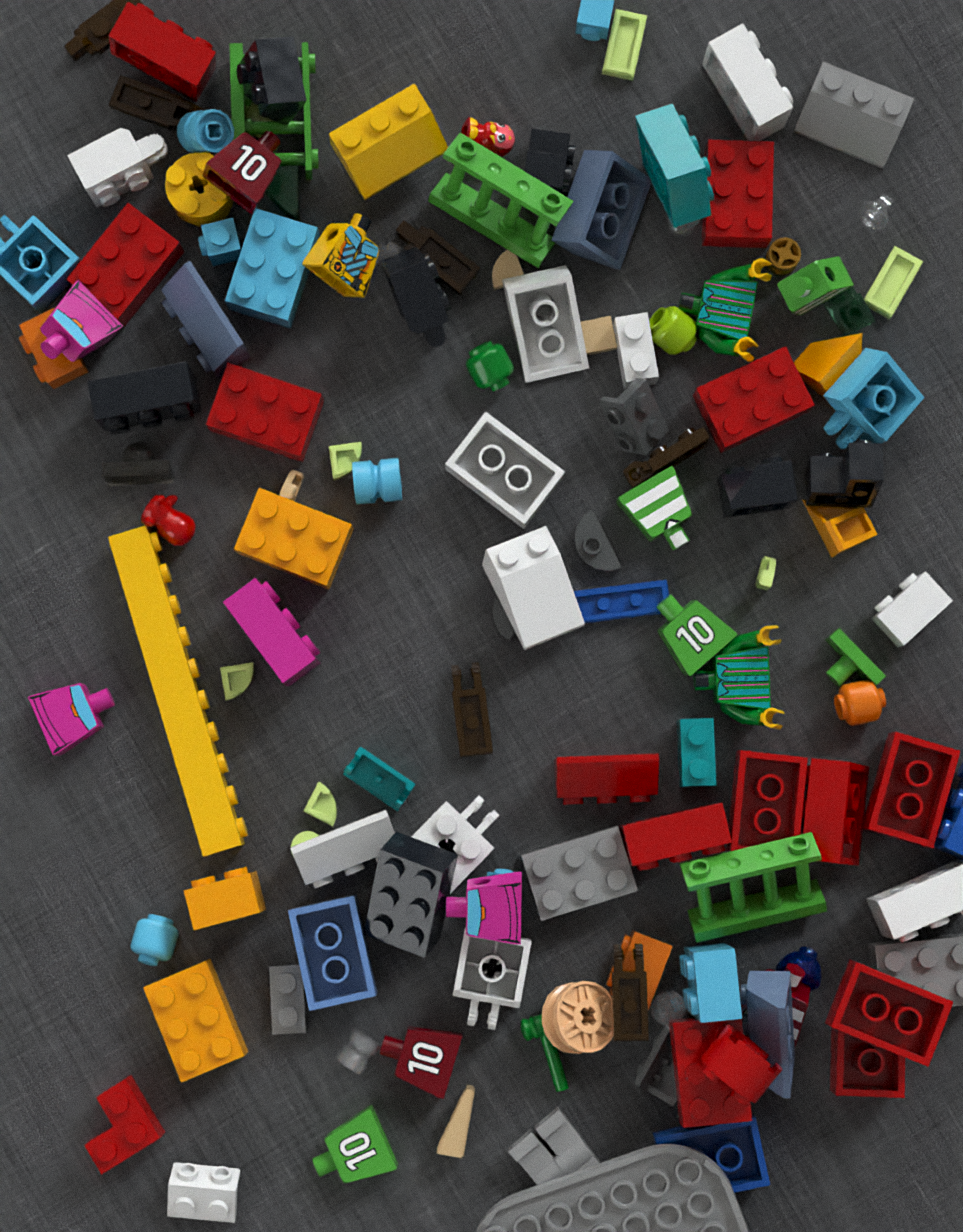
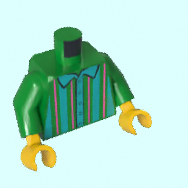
M759 258L753 261L751 265L733 267L712 275L709 280L704 281L700 296L681 292L678 308L684 313L696 315V333H699L700 339L716 354L740 355L748 362L754 360V357L746 352L751 346L759 347L752 338L748 337L758 282L753 280L758 278L767 282L771 279L772 275L768 273L761 274V269L764 266L772 265L769 261Z
M777 625L764 626L760 631L737 635L718 652L717 656L712 658V670L696 671L694 673V690H713L714 704L720 705L722 713L741 724L765 725L773 729H781L782 725L773 724L772 718L776 713L784 714V711L771 708L769 646L781 643V639L772 641L769 638V632L779 627Z

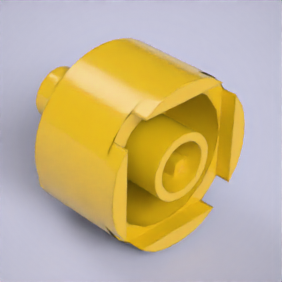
M208 152L187 154L179 158L166 172L165 190L175 213L183 221L198 227L224 220L234 202L202 176L206 163L213 157ZM200 186H202L205 191L202 194H198L197 188Z

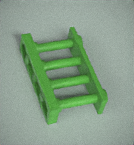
M302 42V57H298V61L303 74V85L307 100L303 105L304 121H290L289 124H281L275 121H252V118H245V106H251L253 101L245 96L243 84H239L236 72L237 65L245 55L243 53V43H229L231 119L234 127L233 140L243 132L251 136L263 134L265 131H270L274 134H304L305 152L274 154L282 161L280 166H305L306 180L312 179V169H319L318 149H311L309 74L316 73L315 53L309 54L308 42Z
M459 133L442 157L454 164L451 175L445 173L430 193L428 202L539 269L555 245V242L551 241L552 236L547 234L550 223L557 227L572 206L573 200L464 134ZM466 172L482 181L479 192L463 183ZM494 189L511 199L507 209L490 199ZM522 206L539 216L535 226L519 217Z
M812 832L680 863L688 892L694 890L697 892L699 907L687 910L696 943L827 912L826 901L817 879L810 880L809 863L822 860ZM795 866L797 884L778 888L776 871ZM762 874L764 892L745 896L743 879ZM729 882L732 899L712 904L710 887Z

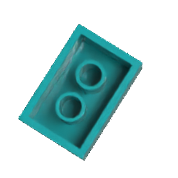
M673 103L636 115L642 165L673 227L675 228L711 216L710 201L714 200V193L711 184L707 181V177L711 176V168L707 158L700 157V148L694 135L689 136V127L683 114L678 115Z

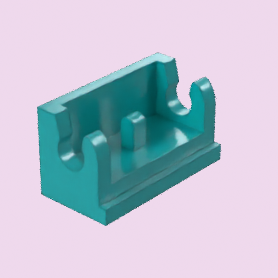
M361 746L343 773L347 778L397 812L416 786L414 782Z

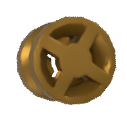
M785 237L775 240L769 247L765 260L772 263L770 266L767 265L769 271L779 276L791 273L800 261L801 249L793 239Z

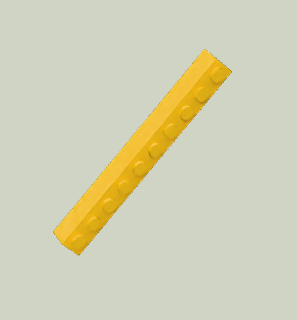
M145 525L109 536L108 540L202 855L205 857L244 845L243 837L248 836L246 824L243 817L237 818L234 805L239 804L234 786H228L224 773L229 772L228 764L224 753L218 754L215 741L219 740L218 731L214 721L208 722L205 710L210 708L205 690L199 691L196 678L200 677V671L196 659H190L186 646L191 645L186 627H180L177 615L181 614L176 594L171 596L167 583L172 582V578L167 564H161L158 552L163 550L157 532L152 533L151 529Z

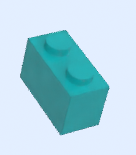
M714 718L677 720L679 787L716 786Z

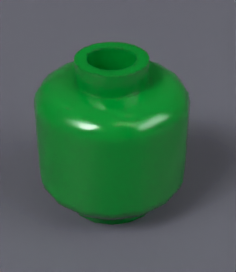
M491 340L468 352L470 357L465 365L478 388L485 389L490 387L492 392L510 383L507 377L513 373L514 366L502 344H492Z

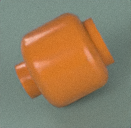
M864 679L843 684L838 694L834 696V706L840 720H845L848 725L857 726L877 721L881 716L882 708L886 707V697L882 688H877L872 681Z

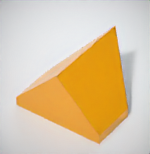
M863 333L810 343L794 361L802 380L823 397L861 354Z
M802 500L831 557L878 535L865 509L862 507L806 506V500Z

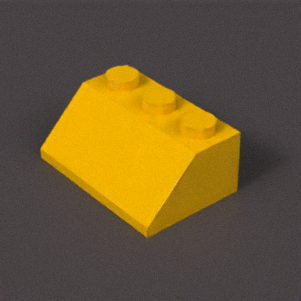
M415 83L328 133L333 150L364 200L443 155L448 148L431 109Z

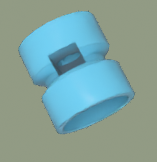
M221 110L192 111L186 113L180 119L177 126V137L182 147L190 153H218L232 142L234 127L228 115Z
M399 458L380 459L378 465H374L371 460L352 462L356 505L375 503L378 497H381L384 502L403 500Z

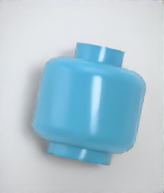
M148 914L147 918L140 919L137 922L130 948L135 954L139 955L138 962L157 966L159 961H168L172 958L179 936L178 930L173 926V920L159 915Z

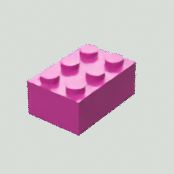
M254 578L224 600L223 603L281 682L289 687L320 664L316 658L320 651L307 635L301 638L296 630L301 627L287 608L281 611L277 606L281 599L267 581L261 584Z

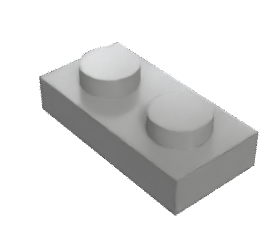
M299 964L270 966L272 1035L306 1033L305 989Z

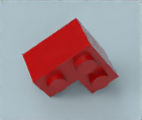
M132 1075L96 1097L112 1126L90 1139L84 1146L102 1175L160 1139L166 1133Z

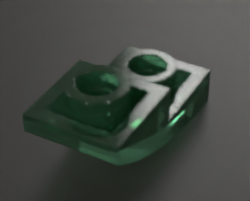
M827 272V277L833 281L831 273ZM853 286L823 303L844 336H849L875 322L860 292L857 293Z

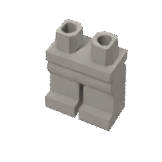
M559 1106L535 1125V1130L555 1152L554 1155L532 1128L508 1147L510 1155L524 1168L537 1185L600 1163L599 1159Z

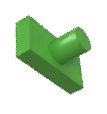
M840 628L834 630L825 639L841 656L826 672V675L837 686L840 687L854 672L863 680H870L875 685H878L886 677Z

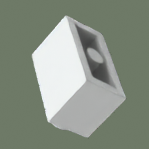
M648 312L615 317L613 329L617 343L623 388L626 389L636 378L647 379L649 385L656 384L659 374Z
M926 571L918 576L914 573L910 574L899 584L902 591L894 598L888 595L874 607L878 613L871 619L898 648L908 643L953 601Z

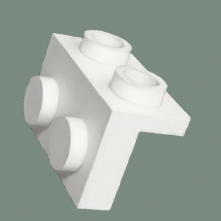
M174 1163L168 1183L167 1217L235 1223L240 1169L225 1166Z

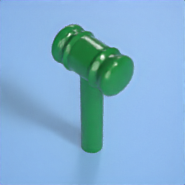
M542 1014L534 1017L530 1016L529 1019H521L520 1029L526 1041L529 1042L533 1038H541L556 1092L568 1089L569 1086L558 1049L551 1044L545 1035L541 1022Z

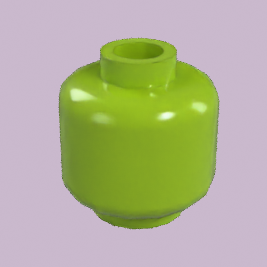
M661 307L651 316L649 323L653 343L666 353L676 355L682 351L687 352L694 346L697 339L695 336L697 330L696 322L678 307Z

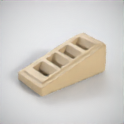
M467 1085L463 1090L438 1143L437 1154L458 1158L464 1157L475 1092L474 1086Z

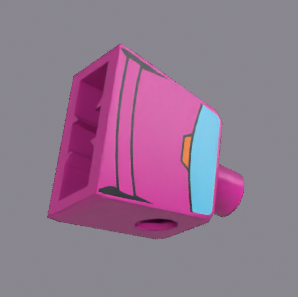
M77 280L40 327L41 332L47 337L41 343V349L51 359H55L63 353L70 361L75 362L108 343L123 325Z
M82 683L28 697L54 756L65 754L101 730L104 725L99 713L115 706L108 688L90 695L87 686Z
M511 872L467 880L466 897H446V917L466 918V935L521 945L522 872Z

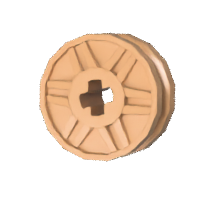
M590 981L570 982L557 986L548 994L542 1007L541 1022L546 1037L554 1047L564 1053H593L603 1049L614 1036L613 1002L609 992L596 982Z

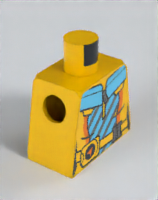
M355 213L350 224H329L303 260L302 265L342 296L364 298L379 254L378 246L366 237L372 221L364 215Z

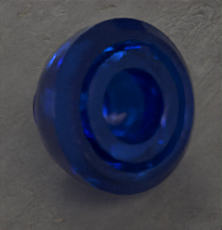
M801 946L798 951L786 954L776 965V971H784L789 963L802 967L805 971L802 983L807 984L810 987V991L817 990L822 980L821 967L817 961L818 954L807 946Z

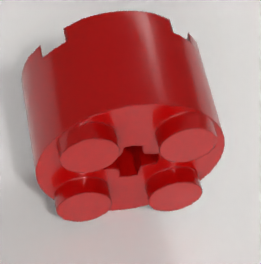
M727 1024L701 1056V1060L704 1062L702 1064L704 1067L702 1072L716 1084H719L721 1081L725 1082L732 1090L730 1094L739 1103L747 1107L750 1102L757 1103L783 1069L777 1062L771 1067V1064L766 1061L769 1054L739 1030L735 1035H732V1026Z

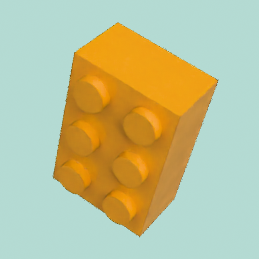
M258 488L234 550L240 555L329 590L354 528L348 522Z
M211 958L143 987L181 1083L239 1059L248 1053Z

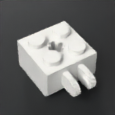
M119 128L67 156L95 206L103 205L106 207L116 203L120 199V195L130 190L135 192L145 188L149 184V180L154 178L149 166L166 157L168 148L164 138L161 135L159 136L158 133L150 134L149 137L146 136L135 142L130 130Z
M480 796L461 814L446 801L412 836L415 839L441 848L439 842L443 839L446 840V843L448 839L455 842L456 845L453 847V850L458 854L450 894L494 849L481 834L499 814L495 810L489 812L476 829L466 820L482 806L484 799Z
M465 927L452 996L471 999L467 1025L474 1026L477 1022L479 1001L492 1003L487 1019L488 1029L491 1030L496 1028L500 1005L520 1008L531 939L521 937V945L471 937L466 935ZM490 959L498 960L497 965H502L501 971H495L493 976L486 975L487 969H482L483 963H489Z

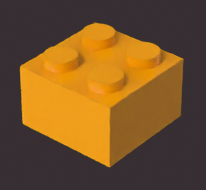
M247 867L224 872L225 879L216 882L214 875L191 881L192 888L183 891L193 930L265 911L266 906L257 871L248 873Z

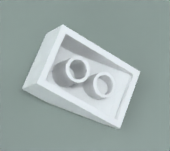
M563 265L502 279L525 382L528 383L588 369L589 364L572 275L567 266Z
M546 526L486 549L482 566L524 650L585 625L561 554Z

